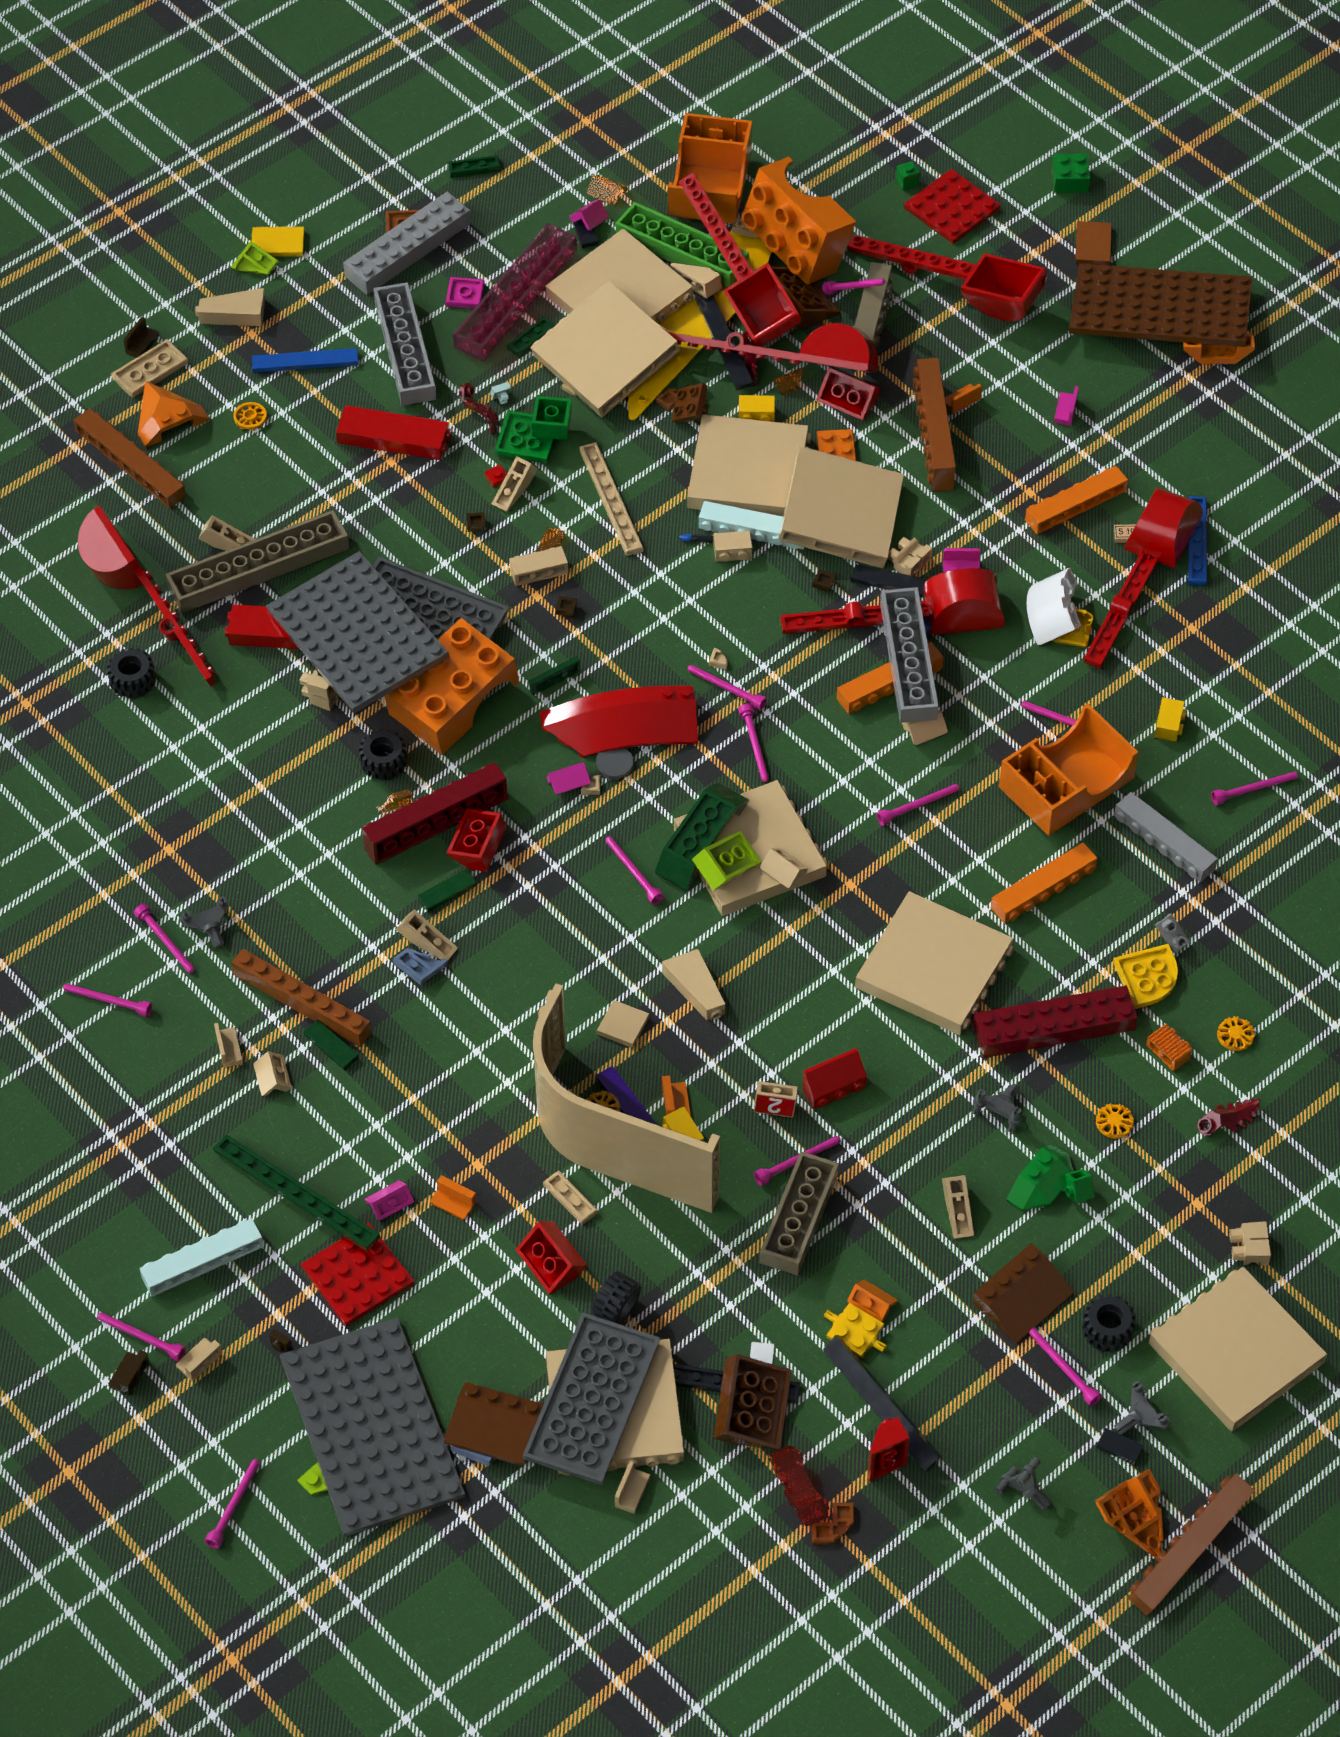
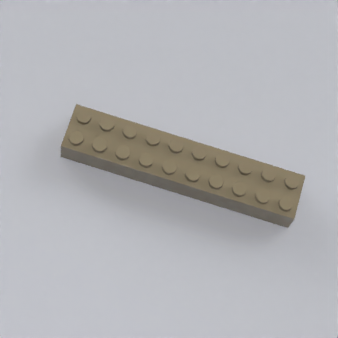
M334 510L169 572L165 574L167 587L181 613L348 550V535Z

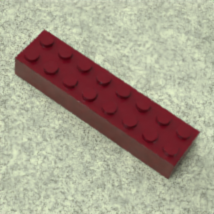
M494 762L474 773L467 774L458 781H453L449 785L433 791L425 797L418 798L407 806L400 807L397 811L386 814L374 822H369L362 827L365 851L374 864L377 865L460 824L467 808L486 811L508 800L507 778Z
M1125 985L974 1013L973 1027L982 1057L988 1058L1136 1030L1137 1015L1128 987Z

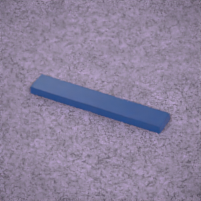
M357 348L252 355L253 373L358 365Z
M1188 496L1189 499L1199 502L1203 509L1202 518L1188 542V585L1206 586V497Z

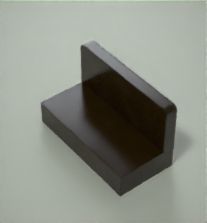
M144 317L138 320L123 340L126 354L136 358L147 352L159 337L158 331L146 326Z
M142 1350L137 1355L127 1352L109 1381V1388L130 1396L150 1363L148 1353Z

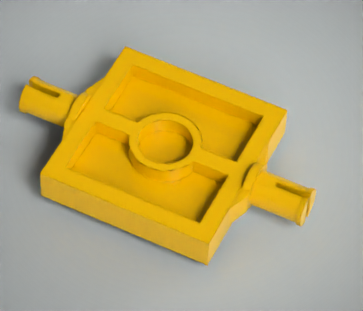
M851 1303L838 1316L829 1310L825 1312L824 1318L833 1322V1326L827 1334L829 1340L835 1335H839L854 1354L861 1359L872 1347H875L882 1353L886 1350L887 1345L877 1340L879 1333L884 1327V1323Z

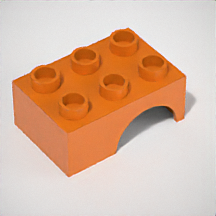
M685 113L678 142V158L674 183L669 182L668 216L701 220L679 183L680 180L694 172L723 222L734 224L738 216L752 152V121Z
M786 157L759 168L741 221H743L748 230L753 231L765 243L768 250L774 252L788 266L792 273L797 274L808 285L837 273L856 221L830 196L813 197L793 188L785 177L788 166L793 163V160L790 157Z
M462 618L438 639L448 651L450 657L384 696L389 715L441 755L473 727V718L479 704L494 687L506 681L511 682L514 687L519 683L515 658Z
M1086 704L1082 707L1077 721L1061 738L1045 746L1039 745V740L1035 738L1002 760L999 788L1050 836L1135 778L1139 752L1089 704Z

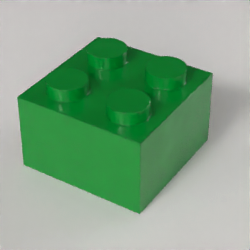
M1087 153L1053 154L1052 176L1054 193H1088L1090 175Z
M536 396L532 418V437L568 440L572 415V399Z

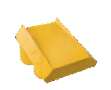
M1075 608L1081 626L1051 641L1076 647H1087L1094 615L1086 610Z

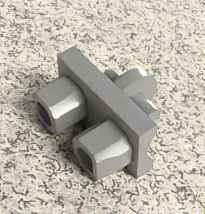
M1168 914L1163 920L1155 924L1173 953H1177L1190 943V940L1172 914Z

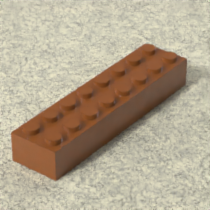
M938 358L917 359V365L913 367L914 377H916L913 378V389L917 391L915 392V402H918L917 416L921 418L919 419V429L923 431L921 433V442L925 444L923 446V455L927 457L925 468L926 471H929V474H927L928 485H931L932 492L954 490L956 467Z

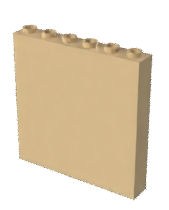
M625 229L620 230L546 285L547 297L569 315L575 307L583 303L588 296L592 295L602 284L609 280L657 324L663 322L666 317L676 312L682 305L690 302L694 297L693 286Z
M609 280L531 346L534 357L559 380L570 387L601 418L680 351L677 340Z
M702 414L687 496V508L701 510L703 502L708 501L783 517L799 447L809 448L806 447V444H810L811 433H808V426Z
M800 446L795 459L778 540L884 568L888 558L904 474Z
M778 780L741 793L740 795L749 799V803L740 816L733 815L715 843L741 830L762 862L770 848H780L807 867L808 870L805 875L797 876L792 887L787 888L760 868L761 862L728 884L713 891L697 868L696 871L721 916L826 877L828 863L824 857H821L817 843H813L809 829H805L801 815H797L793 801L788 799L785 787L781 786ZM686 815L674 819V831H676Z
M909 891L857 974L855 988L955 1034L961 1035L964 1029H968L972 1014L974 1015V1013L978 1012L980 1001H984L987 997V989L990 985H994L997 979V972L1003 970L1006 957L1012 955L1014 946H1012L1013 938Z
M1244 1267L1238 1271L1233 1270L1227 1276V1279L1215 1283L1212 1290L1200 1294L1194 1303L1186 1304L1176 1316L1174 1314L1171 1315L1161 1327L1156 1326L1150 1332L1149 1339L1150 1346L1231 1432L1235 1431L1322 1366L1327 1356V1353Z
M670 1339L660 1340L608 1471L623 1467L627 1468L630 1461L634 1462L635 1468L642 1465L653 1467L661 1463L677 1464L680 1461H684ZM567 1349L546 1351L549 1391ZM558 1471V1474L569 1475V1474H566V1473H563V1472Z

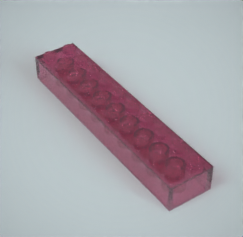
M547 223L453 333L454 348L483 362L542 293L546 285L553 280L577 251V236Z

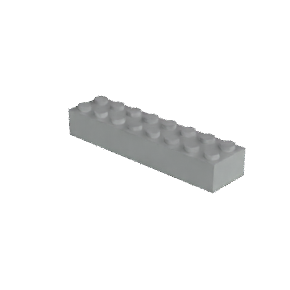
M445 192L343 262L344 276L362 292L369 295L374 291L373 288L382 286L470 225V210L449 192Z
M408 282L373 288L375 305L401 406L436 400L435 383Z
M918 587L881 590L880 606L900 723L937 720L938 701Z

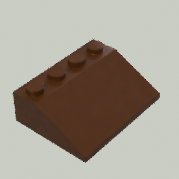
M771 267L801 316V323L795 326V328L809 327L840 314V310L815 282L807 285L797 274L792 273L788 267Z
M1030 1243L974 1292L972 1304L1013 1342L1018 1344L1029 1334L1031 1329L1036 1328L1074 1294V1291L1046 1255Z
M740 1354L726 1358L713 1439L735 1445L779 1451L792 1370Z
M465 1382L458 1396L444 1438V1444L524 1466L526 1460L523 1459V1453L544 1404Z

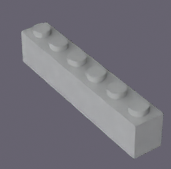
M1132 792L1116 804L1114 816L1119 822L1127 825L1133 833L1140 835L1149 845H1153L1163 856H1167L1176 866L1188 872L1190 877L1197 879L1201 883L1216 869L1217 857Z

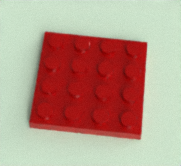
M953 169L947 171L904 203L905 210L952 244H955L1000 210L1001 207L1000 203Z
M369 1222L366 1223L367 1226L375 1230ZM344 1237L301 1263L302 1270L345 1327L414 1285V1280L381 1237L368 1252Z

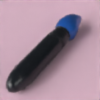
M684 534L679 536L685 542L713 543V536Z

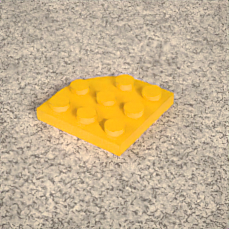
M1169 944L1113 958V964L1122 985H1127L1135 1009L1162 1001L1175 987L1178 967Z

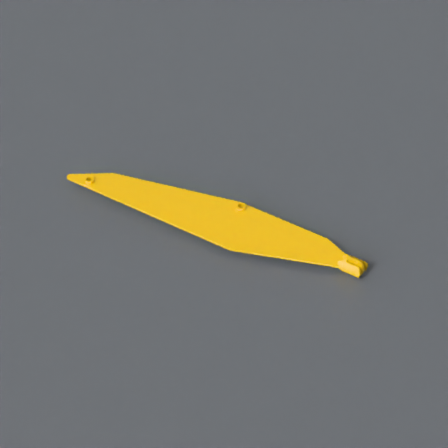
M730 231L739 249L749 253L752 271L768 263L772 252L768 250L762 240ZM722 286V289L713 295L727 323L736 311L723 291L727 287ZM694 297L690 302L682 305L676 312L670 314L659 324L671 333L712 339ZM681 342V345H679L680 351L628 395L629 419L636 420L705 345L698 344V348L687 346V342Z

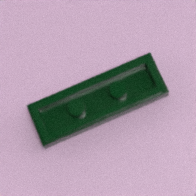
M498 155L448 162L450 178L501 171Z
M543 316L507 344V349L520 358L531 349L535 341L541 339L549 329L556 325Z
M575 656L530 679L529 690L531 694L536 695L580 672L579 658Z
M465 869L417 895V898L425 910L430 912L476 887L477 882L468 870Z
M316 1020L303 1031L305 1037L343 1070L359 1058L355 1051L319 1020Z

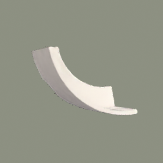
M1071 568L1041 580L1029 588L1027 594V614L1037 645L1044 644L1081 626L1075 604L1071 602V597L1074 596V590L1078 584Z

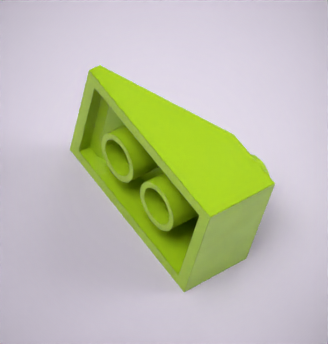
M741 830L704 848L692 859L713 891L728 884L762 862Z

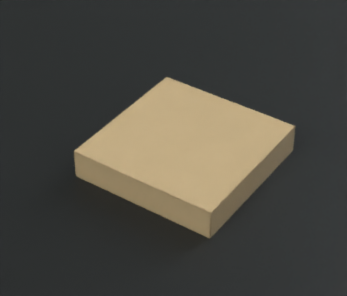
M613 1000L597 1029V1034L633 1048L649 1019V1013Z

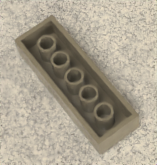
M871 262L867 280L882 278L885 280V284L864 288L854 327L863 331L872 340L876 348L880 342V336L878 335L882 334L883 331L882 322L886 319L887 310L885 309L889 307L890 297L888 296L892 295L893 285L891 283H893L894 273H891L892 265Z
M802 1151L800 1152L760 1250V1264L797 1276L799 1275L838 1177L839 1163Z

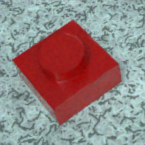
M497 465L484 472L486 479L493 488L501 485L507 475L501 465Z

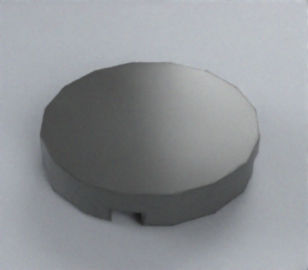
M625 748L599 752L596 757V768L602 777L609 780H619L621 777L628 776L632 771V754Z

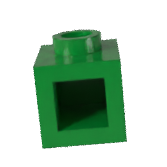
M913 161L898 165L896 181L902 191L918 187L921 173Z
M1080 1169L1065 1174V1193L1067 1197L1076 1203H1084L1088 1199L1095 1197L1092 1175L1087 1171Z

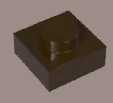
M485 512L467 513L468 532L486 531Z
M819 569L812 587L830 592L836 580V574Z
M559 596L555 614L574 617L577 599Z
M273 1329L269 1335L272 1348L284 1353L291 1351V1338Z

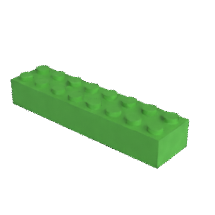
M636 202L615 223L616 233L625 229L660 258L671 263L710 268L720 274L721 284L727 288L738 281L713 238L706 233ZM740 249L750 266L749 253Z

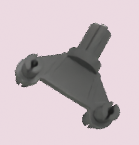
M221 896L216 902V907L191 916L189 911L185 910V912H182L180 922L184 928L188 926L208 934L213 947L219 948L224 945V941L218 929L220 928V921L228 908V902L224 896Z
M1014 1083L1009 1084L1005 1091L991 1096H985L986 1091L979 1089L977 1096L973 1100L974 1108L972 1113L978 1116L981 1114V1109L986 1107L1008 1118V1132L1015 1133L1017 1126L1021 1122L1020 1113L1022 1111L1021 1108L1018 1109V1107L1014 1106V1097L1019 1092V1088Z
M1135 1381L1132 1384L1129 1415L1114 1425L1115 1430L1120 1435H1123L1135 1425L1138 1427L1146 1425L1161 1428L1163 1431L1169 1430V1417L1164 1413L1157 1414L1144 1397L1145 1387L1139 1381Z
M1036 1457L1032 1458L1031 1462L1023 1467L1021 1474L1016 1475L1019 1472L1018 1468L1011 1466L1007 1474L1001 1476V1482L995 1488L996 1493L1000 1495L1003 1494L1007 1487L1023 1492L1027 1499L1031 1498L1043 1510L1051 1504L1050 1499L1039 1489L1040 1485L1036 1482L1035 1469L1041 1463Z

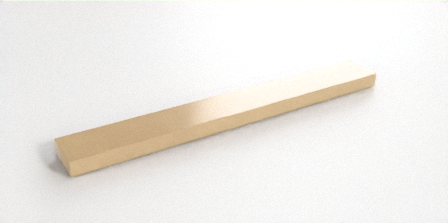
M597 443L580 446L579 451L625 555L630 556L643 552L641 541Z

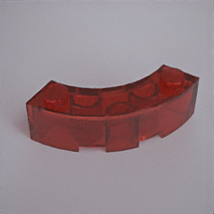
M790 1445L768 1454L777 1479L786 1487L783 1492L790 1506L793 1505L794 1509L799 1511L796 1513V1516L803 1525L807 1527L829 1518L827 1512L829 1510L828 1502L819 1495L811 1483L802 1464L804 1459L801 1451Z

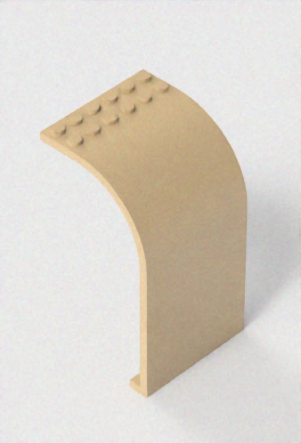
M556 983L553 990L548 991L545 1005H542L539 1009V1018L533 1036L537 1114L546 1138L559 1153L580 1166L712 1213L719 1198L720 1136L712 1133L709 1142L705 1143L582 1099L566 1090L555 1080L553 1074L566 1050L563 986Z

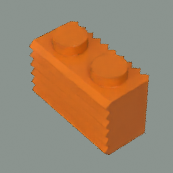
M1164 1024L1147 1038L1146 1045L1172 1071L1181 1067L1191 1058L1192 1048L1187 1041L1181 1040L1175 1029L1168 1027L1167 1024Z

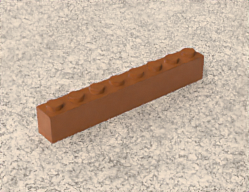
M89 408L74 419L75 431L169 509L186 497L185 485L181 480L175 479L170 471L164 470L156 460H152L145 451H141L121 431L118 432L110 422L102 419L98 412L95 413Z
M242 949L231 962L234 976L313 1021L319 1020L329 1030L361 1047L371 1035L370 1020L245 949Z
M1237 1473L1231 1478L1227 1475L1219 1485L1222 1488L1218 1492L1214 1490L1206 1499L1209 1503L1205 1507L1201 1505L1194 1513L1196 1518L1192 1522L1188 1520L1181 1528L1183 1533L1180 1537L1176 1535L1168 1543L1171 1546L1168 1551L1163 1550L1155 1558L1158 1561L1155 1566L1150 1565L1143 1572L1142 1575L1145 1576L1141 1582L1137 1580L1130 1587L1131 1594L1127 1598L1145 1615H1148L1156 1608L1254 1493L1255 1490Z

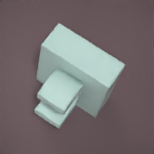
M509 382L491 388L490 394L492 399L498 398L501 405L508 403V395L511 389Z

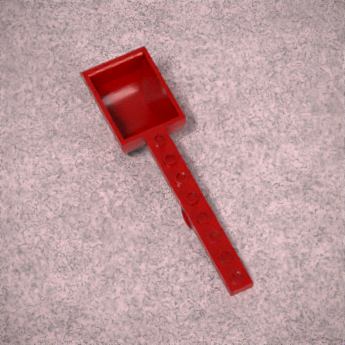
M694 172L680 180V185L738 280L723 291L755 345L763 347L800 324L801 316L769 263L752 271Z
M854 235L847 245V251L899 263L901 268L910 274L915 273L919 268L963 279L965 282L961 286V292L964 298L982 313L1003 321L1021 320L1045 286L1047 280V270L1043 267L986 253L983 254L977 264H972Z
M840 323L823 325L814 330L805 339L800 353L747 345L746 336L737 332L729 334L726 341L668 332L677 340L678 345H681V342H687V346L698 348V344L705 345L704 349L714 351L715 347L722 348L721 352L732 353V350L739 351V355L749 356V353H754L755 357L766 359L767 355L773 356L772 360L783 362V358L790 359L789 363L800 364V361L870 373H876L878 370V354L872 340L858 328ZM735 337L740 338V344L738 346H735L733 344V340Z
M1156 487L1124 546V550L1135 553L1139 557L1119 594L1114 596L1109 613L1084 657V663L1101 669L1156 564L1159 562L1172 568L1176 567L1202 518L1203 509L1199 502Z
M100 506L95 507L84 519L78 535V549L83 561L95 577L109 587L134 589L144 585L165 617L159 624L161 633L168 641L179 639L210 687L217 682L213 678L216 675L210 666L206 667L204 663L207 660L203 654L196 652L195 649L198 648L192 638L190 640L187 638L186 635L189 633L184 625L179 626L177 623L180 619L174 611L170 612L168 609L171 605L167 599L160 597L162 592L157 584L153 585L151 583L153 578L148 570H143Z
M979 568L957 569L933 576L924 583L925 601H920L923 620H929L931 635L1004 627L1005 623L997 589V578L992 571ZM850 602L845 605L844 609L780 615L782 634L883 624L880 605L863 607L860 602Z

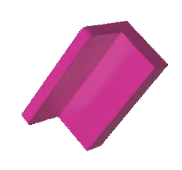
M598 199L588 203L569 217L572 222L582 219L589 231L609 218V215L601 200Z
M1075 386L1073 394L1060 392L1054 423L1072 426L1079 386Z
M944 548L943 573L965 568L980 569L979 548Z
M584 762L548 773L546 777L548 784H552L556 795L591 783Z
M400 1180L365 1198L366 1203L371 1205L379 1221L414 1202L407 1184Z

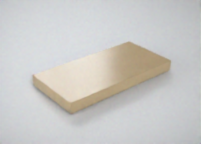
M166 339L111 373V378L134 398L144 391L145 381L156 384L187 365L189 361L184 354Z

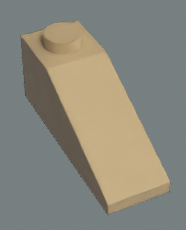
M678 263L670 264L671 269L693 286V291L705 298L722 289L720 274L710 268Z
M516 456L492 505L508 512L530 485L538 469L533 464Z
M213 515L204 525L198 538L214 548L226 551L256 540Z
M415 909L396 928L408 941L440 960L443 958L448 961L458 948Z
M965 1175L942 1178L953 1238L974 1236Z

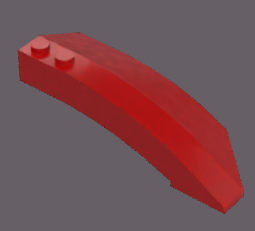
M648 686L614 690L578 698L540 711L539 713L542 729L547 733L551 732L554 734L557 740L568 748L572 747L578 751V755L582 758L599 752L636 746L698 743L696 699L693 686Z

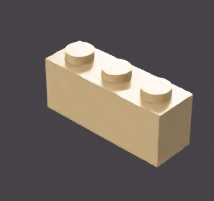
M562 546L509 558L510 572L515 586L568 574V562Z

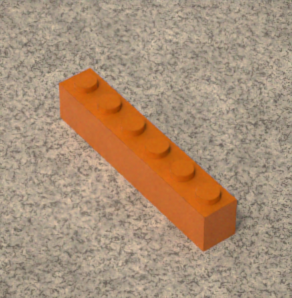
M1117 466L1110 469L1107 468L1081 483H1076L1052 497L1045 498L1042 502L1029 506L1026 509L1025 521L1038 535L1126 492L1128 479Z
M930 642L928 643L932 672L936 673L943 667V656L934 644ZM890 662L837 687V700L848 714L859 711L862 707L873 704L878 699L895 692Z
M1081 843L993 896L991 899V909L1004 924L1010 920L1014 921L1023 912L1032 910L1038 903L1047 901L1051 895L1056 892L1060 893L1066 886L1078 882L1084 875L1093 873L1096 869L1097 857L1084 843Z

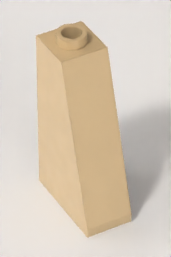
M264 288L200 299L199 306H196L195 315L199 318V324L262 326L266 301Z
M698 949L662 961L663 975L707 1021L718 1019L725 1015V1002Z

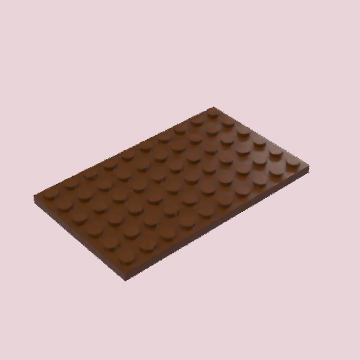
M1088 263L1079 264L1069 333L1245 347L1252 276L1093 265Z

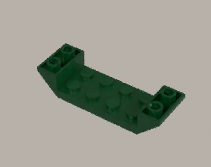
M718 782L704 789L663 848L655 874L687 891L697 878V866L692 859L704 848L715 843L733 815L740 816L749 803V799Z

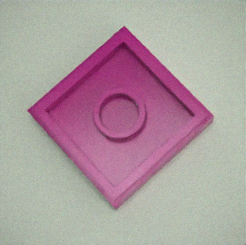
M450 277L446 307L480 310L485 280Z

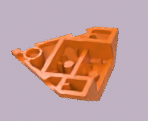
M1248 333L1246 335L1245 347L1183 342V348L1185 352L1200 364H1236L1255 350L1254 336Z
M145 381L138 436L146 448L161 442L162 432L190 421L193 427L209 421V417L201 405Z
M1148 1469L1119 1484L1096 1499L1095 1503L1106 1523L1155 1558L1161 1553L1163 1526L1161 1508H1158L1160 1487L1151 1470Z

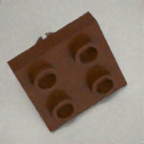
M700 383L678 389L672 416L674 423L678 424L699 419L702 417V414H708L709 409L704 406L707 385Z

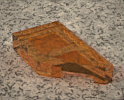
M801 367L774 379V385L782 395L798 389L801 376L803 375V368Z
M547 527L536 552L560 547L565 531Z
M410 789L392 793L387 797V801L377 807L378 813L396 810L411 804L412 794Z

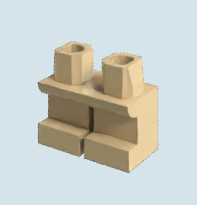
M903 537L898 543V548L901 551L899 552L892 548L888 553V559L894 563L893 569L901 574L914 576L931 560L932 547L927 544L922 546L915 537L911 541Z
M314 670L312 674L307 672L302 674L300 678V684L304 685L302 695L309 697L310 704L330 711L338 699V694L324 677L318 676L317 670Z
M1266 1221L1242 1223L1241 1228L1230 1229V1242H1241V1246L1232 1247V1260H1243L1244 1265H1248L1251 1262L1269 1265L1271 1254Z

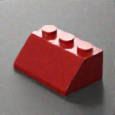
M828 367L816 400L860 420H864L876 404L882 387L836 367Z
M467 808L447 850V855L470 870L487 872L507 828L502 814Z
M852 1049L803 1071L802 1091L813 1109L824 1107L829 1102L843 1099L846 1095L852 1092H859L866 1087L867 1075L858 1049Z
M538 1221L515 1249L549 1294H553L576 1280L587 1266L554 1221Z
M898 1417L884 1420L877 1429L870 1449L869 1482L907 1465L910 1437Z

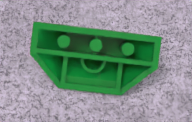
M1053 1143L1043 1146L1019 1174L1006 1201L1022 1212L1028 1209L1051 1205L1066 1186L1065 1174L1074 1172L1069 1154Z

